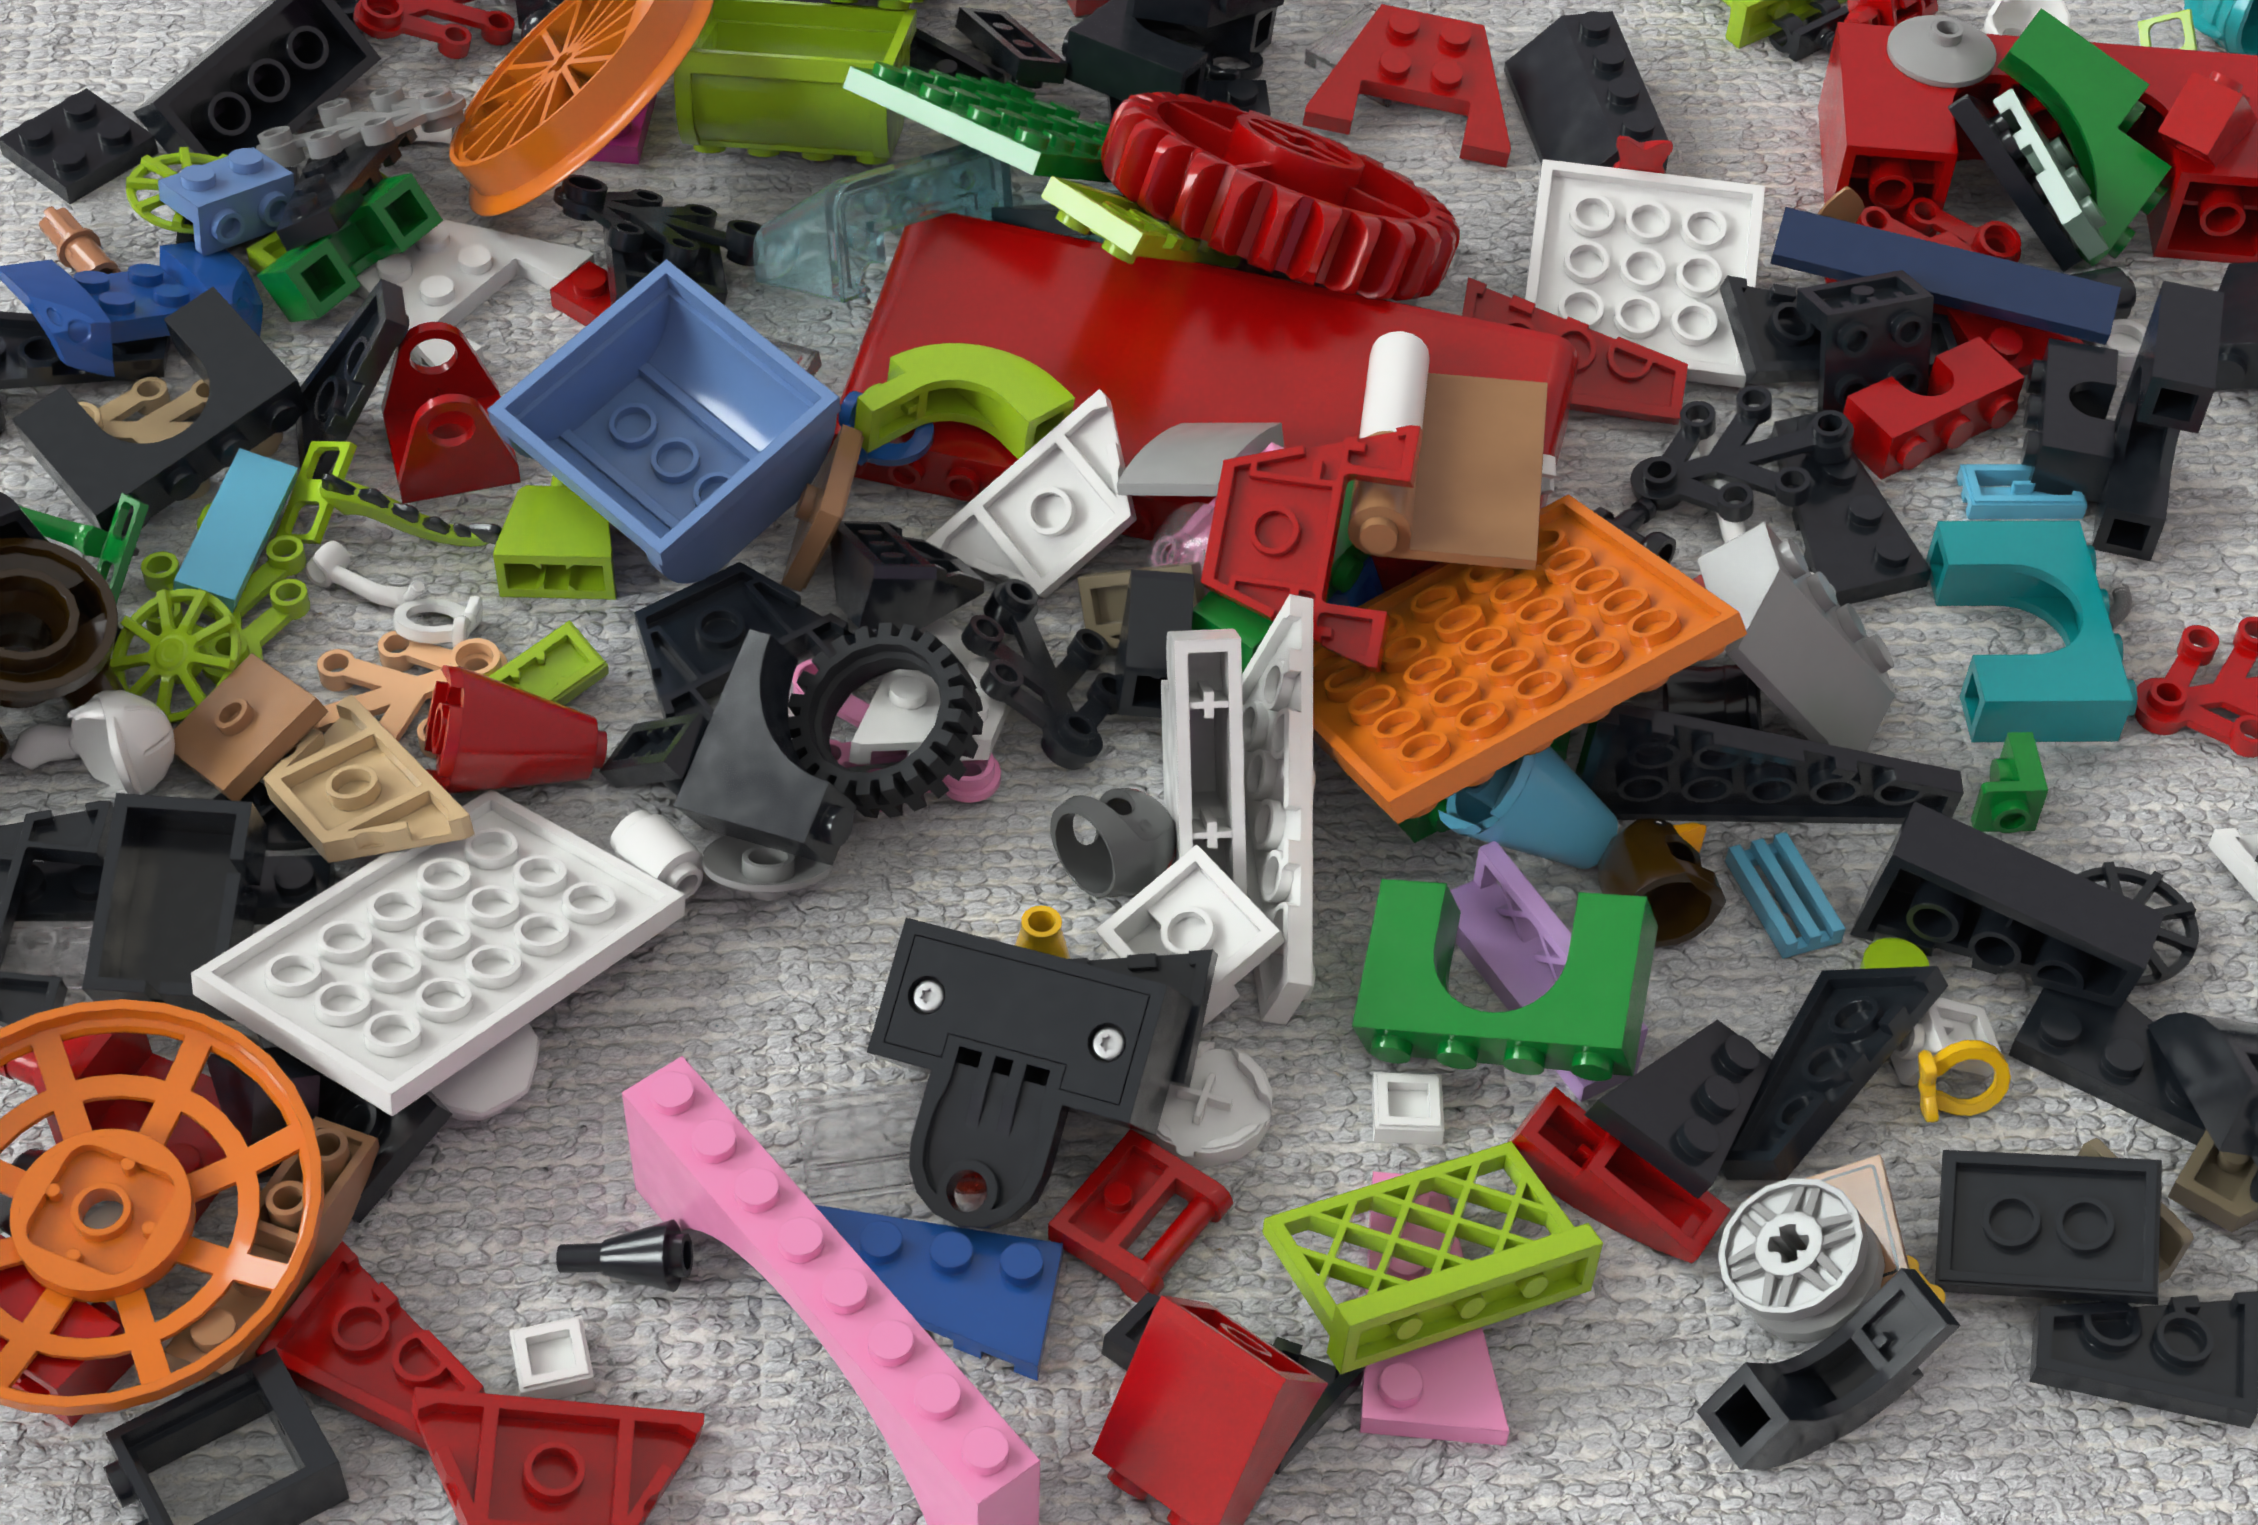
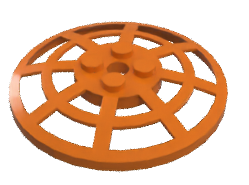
M126 999L80 1002L39 1012L0 1029V1068L10 1061L34 1051L46 1087V1091L32 1096L0 1119V1154L23 1132L54 1114L63 1141L54 1145L36 1159L27 1171L0 1159V1193L12 1198L10 1208V1231L12 1237L0 1240V1271L24 1264L33 1278L46 1288L23 1322L13 1318L0 1307V1337L9 1341L0 1352V1405L24 1412L67 1416L116 1412L163 1399L207 1378L241 1354L276 1319L299 1285L317 1243L324 1209V1166L313 1121L295 1085L268 1053L241 1032L205 1014L159 1002ZM123 1032L160 1035L183 1041L165 1081L149 1076L127 1074L91 1076L75 1080L62 1042L86 1035ZM210 1052L232 1062L256 1081L278 1107L287 1127L247 1147L241 1133L228 1117L207 1099L193 1092ZM115 1099L154 1103L139 1133L124 1129H98L92 1131L84 1104L93 1101ZM183 1114L191 1118L210 1133L225 1152L226 1158L186 1175L179 1160L165 1147L181 1115ZM298 1154L303 1173V1212L296 1245L290 1259L285 1264L250 1255L260 1219V1185L257 1175ZM237 1185L238 1216L229 1247L226 1248L192 1237L196 1217L195 1203ZM115 1201L123 1206L120 1218L107 1228L93 1229L83 1224L87 1211L99 1202ZM176 1264L212 1275L207 1284L187 1303L167 1317L155 1322L145 1289L161 1280ZM234 1282L271 1292L265 1303L230 1338L197 1361L172 1373L170 1372L161 1342L178 1335L201 1319L227 1293ZM74 1301L93 1303L115 1301L125 1333L116 1336L88 1339L62 1337L53 1334ZM132 1353L141 1383L140 1385L115 1392L78 1396L34 1394L12 1388L37 1354L61 1359L95 1360L116 1358Z

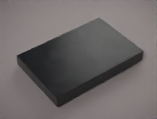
M1943 1150L1935 1285L1941 1287L1944 1292L2158 1305L2162 1160Z

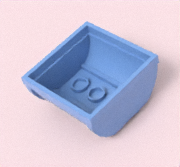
M666 259L491 405L487 411L491 423L496 427L503 441L520 455L535 459L646 552L650 563L669 580L684 584L698 582L717 573L799 500L806 483L811 484L826 458L834 436L837 414L841 411L839 396Z

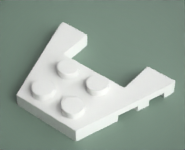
M443 219L439 225L403 253L393 254L378 260L356 277L361 285L357 288V291L365 301L380 279H384L401 286L403 289L405 312L409 316L408 330L427 322H443L456 326L517 275L550 291L552 287L586 262L591 261L595 264L594 253L588 250ZM429 339L419 343L411 353L422 365L427 363L430 367H434L447 362L453 356L455 346L443 339ZM467 339L484 364L482 346Z

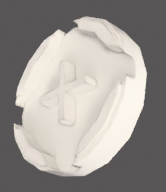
M1199 1041L1190 1088L1170 1084L1156 1135L1142 1132L1143 1136L1190 1165L1213 1167L1239 1160L1258 1147L1270 1128L1273 1091L1265 1071L1248 1054L1232 1047V1053L1224 1049H1215V1042Z

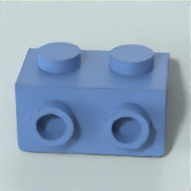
M254 147L241 148L232 151L224 158L203 165L187 166L180 173L158 180L159 198L161 202L193 223L195 249L203 256H207L276 231L285 212V207L294 192V173Z

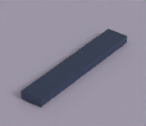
M1785 207L1770 262L1773 265L1839 281L1903 270L1934 296V304L2106 345L2110 337L2121 287L1789 207Z

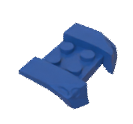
M195 241L160 246V266L135 264L130 266L126 272L106 274L99 271H81L75 273L73 277L53 260L0 266V280L37 319L52 343L59 359L67 366L90 373L115 377L112 344L170 336L164 319L211 287H214L260 337L263 315L262 300L247 268L226 249L203 256L196 251Z

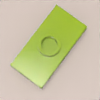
M569 620L488 677L566 705L609 674V667L606 661Z

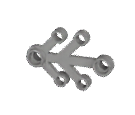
M399 85L388 86L370 94L375 112L352 111L348 98L334 99L317 107L323 129L295 135L291 133L289 126L271 128L257 136L260 144L256 146V149L281 166L291 167L306 158L303 147L308 148L311 159H323L336 155L344 148L361 140H364L365 146L385 144L397 138L398 135L421 125L423 132L426 133L453 128L465 121L462 109L466 107V101L462 94H451V90L448 87L429 90L419 95L418 99L405 98L402 87Z

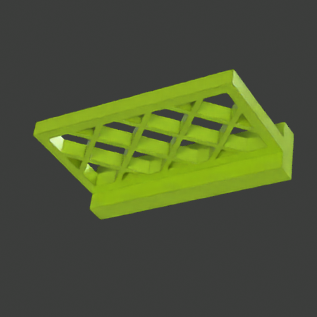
M1512 1141L1264 1218L1262 1230L1263 1235L1330 1336L1327 1354L1340 1375L1589 1292L1592 1289L1603 1247V1242L1589 1223L1574 1227ZM1504 1169L1517 1189L1515 1195H1511L1475 1183L1479 1176ZM1433 1191L1459 1200L1453 1215L1416 1204L1414 1203L1418 1195ZM1468 1202L1507 1214L1502 1230L1462 1218ZM1371 1210L1396 1218L1397 1220L1391 1235L1352 1223L1355 1215ZM1517 1217L1545 1226L1551 1235L1531 1240L1512 1234L1511 1231ZM1406 1222L1446 1234L1440 1250L1402 1239L1401 1235ZM1309 1230L1332 1237L1334 1240L1328 1255L1298 1246L1291 1235ZM1455 1237L1495 1249L1493 1254L1475 1260L1465 1259L1449 1252ZM1344 1242L1382 1253L1377 1271L1338 1259ZM1393 1257L1432 1269L1431 1274L1410 1281L1387 1274ZM1331 1277L1368 1289L1369 1291L1367 1295L1336 1304L1326 1286Z

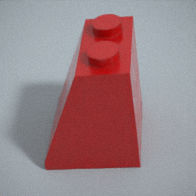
M1162 1295L1152 1311L1092 1454L1111 1467L1107 1478L1118 1488L1140 1500H1145L1148 1494H1150L1171 1509L1166 1518L1171 1525H1243L1328 1383L1208 1302Z

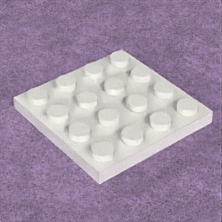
M1543 159L1525 300L1535 303L1536 308L1561 318L1567 319V317H1571L1589 325V329L1614 339L1621 337L1687 363L1686 381L1744 388L1747 378L1719 288L1727 275L1746 278L1747 286L1756 287L1765 186Z

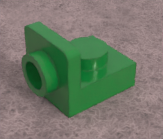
M2007 732L2000 758H1994L1991 762L1990 782H1985L1980 787L1971 816L1973 828L1982 832L2001 833L2036 830L2048 793V787L2033 732Z

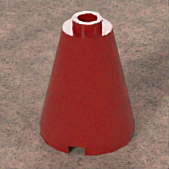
M443 665L441 671L448 682L436 681L428 714L424 751L437 755L436 770H425L449 794L584 781L589 779L593 768L601 769L603 767L607 753L606 731L598 730V723L595 717L461 666Z

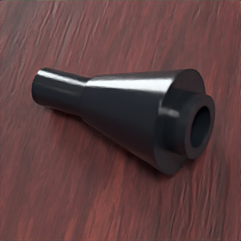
M673 1219L605 1239L602 1243L560 1244L557 1249L556 1263L560 1273L603 1272L605 1276L675 1292L680 1285L681 1278L689 1277L691 1274L693 1245L690 1235L681 1234L678 1223Z

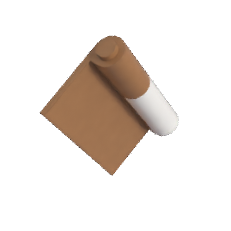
M1403 331L1389 332L1380 336L1373 344L1370 352L1359 438L1396 432V428L1409 425L1420 426L1423 431V438L1414 488L1354 480L1348 521L1349 539L1357 549L1365 554L1377 557L1536 570L1548 383L1428 373L1430 357L1428 348L1423 340L1414 334Z

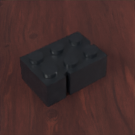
M116 793L82 986L83 991L93 1001L126 999L159 1002L199 1012L215 1020L235 1021L193 995L191 972L253 934L258 897L249 885L260 886L269 828L252 802Z

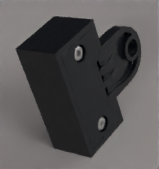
M906 918L867 1053L898 1066L930 1074L911 1137L909 1169L916 1193L935 1215L956 1226L993 1230L1019 1220L1038 1203L1052 1173L1068 1112L1156 1135L1193 1001L1167 984ZM973 1172L979 1173L986 1182L987 1196L977 1210L964 1212L956 1203L954 1197L955 1188L959 1180L965 1175Z

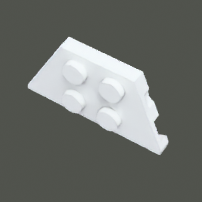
M1100 389L1097 390L925 541L958 557L967 566L1006 582L1009 579L1022 580L1031 585L1038 596L1046 599L1137 520L1132 495H1118L1117 482L1126 468L1111 400Z
M940 618L919 630L923 634L925 631H928L936 636L959 659L977 687L975 690L981 698L983 711L978 712L983 720L982 735H972L979 746L974 759L961 756L960 760H989L1011 707L1004 702L989 697L980 686V679L991 661L969 651L961 640L963 631ZM898 669L885 673L851 741L850 763L870 764L872 751L907 750V756H909L921 746L935 725L941 702L939 688L932 677L918 670Z

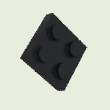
M87 88L69 96L63 102L33 119L23 122L17 128L0 137V149L5 158L69 204L74 203L139 165L142 157L146 155L152 157L159 153L156 140L149 131Z

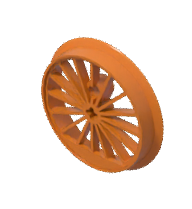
M564 0L515 46L489 76L465 110V121L456 127L452 136L449 157L451 162L470 183L469 205L473 212L480 216H495L521 207L559 184L604 148L639 114L678 68L701 33L711 12L714 0Z

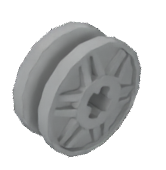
M1790 1178L1764 1186L1741 1203L1724 1227L1718 1252L1722 1279L1739 1303L1747 1309L1760 1328L1786 1341L1814 1342L1831 1336L1880 1290L1885 1269L1879 1238L1844 1192L1820 1179Z

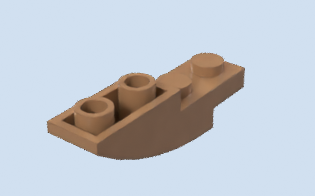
M315 1116L313 1125L324 1166V1209L315 1249L299 1285L276 1319L241 1354L207 1378L201 1380L202 1382L206 1383L256 1358V1350L338 1247L353 1217L380 1147L378 1138ZM298 1154L284 1160L260 1192V1219L250 1255L285 1264L290 1259L296 1245L303 1212V1173ZM234 1282L227 1293L201 1319L172 1338L164 1350L170 1370L176 1371L197 1361L230 1338L265 1303L271 1292Z

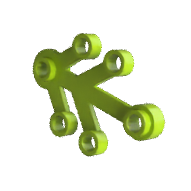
M212 502L203 508L197 520L198 530ZM279 536L268 543L266 547L268 561L251 575L232 613L240 633L241 649L238 666L251 653L264 661L262 647L290 621L302 618L310 610V600L306 585L297 579H285L288 576L301 572L307 563L303 543L295 536ZM164 551L155 552L145 557L141 563V571L146 587L153 592L162 589L173 590L174 579L180 569L177 557L172 553ZM287 554H292L291 556H288V557H281V556H284V555H287ZM269 594L272 606L243 629L242 617ZM296 598L292 601H285L286 599ZM190 601L184 602L185 604H187V605H189V606H190V604H191ZM180 602L172 604L176 628L180 626L184 618ZM206 606L202 611L205 615L215 619V622L222 619L219 613L210 606ZM159 611L145 621L147 629L156 636L162 633L161 620L158 618L160 617ZM195 624L192 630V634H195L204 628ZM229 633L221 634L203 644L207 655L229 659ZM206 666L202 669L203 674L215 685L219 683L225 672Z

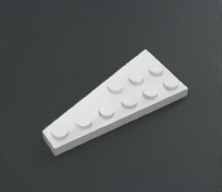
M1289 594L1242 673L1247 897L1280 930L1285 940L1284 944L1254 968L1261 1021L1286 1025L1301 1002L1310 997L1315 984V967L1313 964V793L1316 774L1313 768V599Z

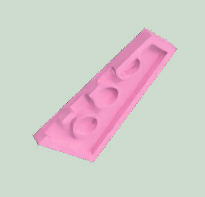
M1373 1171L1371 1185L1404 1174ZM1431 1191L1418 1195L1414 1203L1453 1215L1448 1196ZM1370 1210L1369 1228L1391 1235L1397 1219ZM1406 1222L1401 1238L1440 1250L1446 1234ZM1455 1237L1449 1253L1464 1258L1459 1238ZM1368 1249L1367 1268L1377 1271L1383 1254ZM1393 1257L1387 1274L1410 1281L1431 1274L1432 1269ZM1482 1327L1364 1366L1366 1368L1364 1369L1361 1388L1359 1433L1506 1446L1510 1431Z

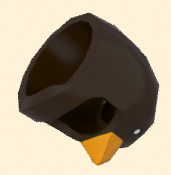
M1637 819L1611 839L1598 862V882L1602 894L1647 897L1658 925L1655 947L1676 946L1696 937L1712 925L1726 903L1715 873L1703 868L1701 865L1699 853L1707 830L1706 825L1694 822L1674 825L1662 819Z

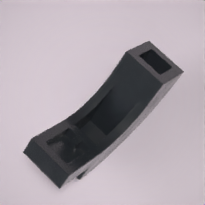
M1901 1268L1852 1318L1824 1341L1804 1353L1777 1363L1745 1362L1696 1412L1740 1470L1767 1469L1801 1459L1851 1433L1892 1404L1924 1376L1918 1367L1961 1325L1915 1269Z

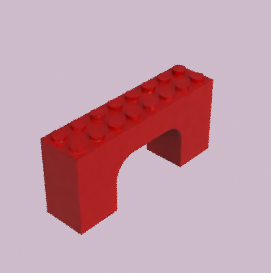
M1837 23L1818 105L1824 203L1841 189L1848 186L1860 196L1865 208L1868 206L1881 207L1890 214L1891 218L1903 223L1902 218L1905 211L1915 198H1929L1943 210L1956 162L1961 160H1984L1948 109L1949 105L1966 94L1984 101L1994 116L1999 111L1992 100L2012 88L2051 142L2060 137L2075 159L2065 135L2048 110L2031 92L1997 67L2020 36L1986 34L1996 49V62L1990 75L1981 82L1971 86L1942 88L1915 81L1900 72L1892 64L1887 54V42L1891 31L1896 26ZM2090 42L2150 84L2138 100L2146 108L2126 135L2172 166L2160 182L2168 188L2167 192L2149 215H2146L2153 257L2223 263L2258 262V120L2253 129L2216 167L2166 144L2158 133L2161 124L2192 71L2209 78L2212 71H2216L2239 82L2243 86L2240 92L2250 98L2248 103L2258 119V55ZM1916 213L1920 218L1927 220L1924 215ZM1868 222L1870 226L1879 228L1876 224ZM1932 230V232L1926 236H1936L1937 231Z

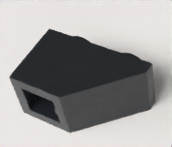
M1131 569L1115 662L1118 715L1162 718L1161 680H1168L1166 661L1167 632L1192 630L1194 574Z

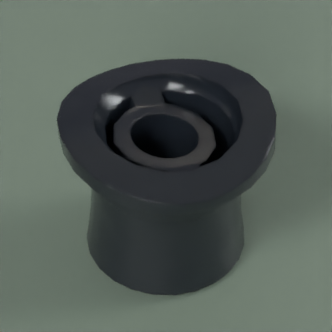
M1736 664L1708 667L1688 666L1670 676L1663 685L1664 712L1763 731L1761 689Z

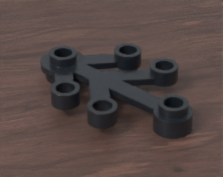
M574 174L564 179L562 186L557 187L554 192L553 200L563 207L562 212L564 215L580 221L595 220L609 230L607 245L621 252H640L644 232H646L665 246L662 259L664 261L667 259L674 266L680 268H694L700 249L698 243L683 236L724 247L727 249V259L743 266H758L760 258L767 256L772 235L768 228L751 221L731 220L728 222L726 232L714 229L717 212L703 205L687 204L685 206L662 207L664 199L655 192L643 189H634L627 192H607V185L600 180Z
M1748 386L1737 394V414L1710 454L1689 460L1700 440L1711 437L1716 430V412L1714 407L1704 401H1693L1681 409V429L1664 454L1647 458L1635 466L1630 477L1631 489L1638 500L1640 498L1650 499L1655 504L1657 511L1672 509L1681 501H1685L1717 512L1721 518L1729 522H1742L1753 514V490L1776 497L1777 501L1785 506H1800L1806 503L1811 496V476L1809 472L1801 467L1789 466L1777 473L1759 467V465L1803 453H1808L1813 460L1822 464L1840 463L1849 458L1854 450V427L1843 413L1836 410H1825L1818 413L1810 421L1806 429L1746 445L1758 425L1768 421L1772 415V395L1769 390L1761 386ZM1759 404L1760 406L1750 407L1748 405ZM1697 419L1704 420L1702 422H1692ZM1717 477L1730 483L1718 489L1701 481ZM1788 485H1799L1800 487H1797V488H1787L1786 486H1788ZM1734 500L1742 501V503L1739 504H1731L1728 502Z
M1009 579L995 587L984 605V615H975L971 618L961 635L962 643L972 653L991 661L980 679L982 690L994 700L1006 703L1042 729L1041 748L1052 762L1066 769H1080L1085 763L1093 762L1102 751L1103 741L1097 731V727L1108 714L1118 713L1115 675L1111 673L1098 674L1086 693L1088 701L1077 712L1074 711L1067 694L1088 670H1096L1109 652L1108 642L1103 636L1093 630L1080 629L1067 647V656L1055 667L1034 620L1038 613L1037 592L1031 585L1022 580ZM1005 633L1015 635L1024 658L1002 643ZM1024 684L1041 696L1044 703L1021 689V685Z

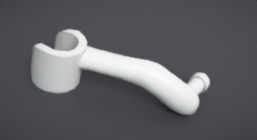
M329 541L323 544L306 565V574L315 585L327 588L332 583H335L373 603L397 608L402 603L420 599V596L425 591L423 582L418 580L413 581L409 587L386 586L346 569L351 563L350 555L336 541Z

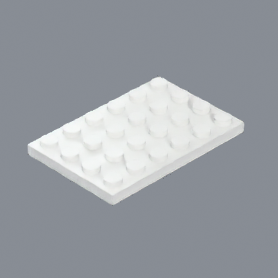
M490 789L462 806L470 814L475 835L463 840L385 853L191 972L193 995L390 1116H394L685 916V894Z

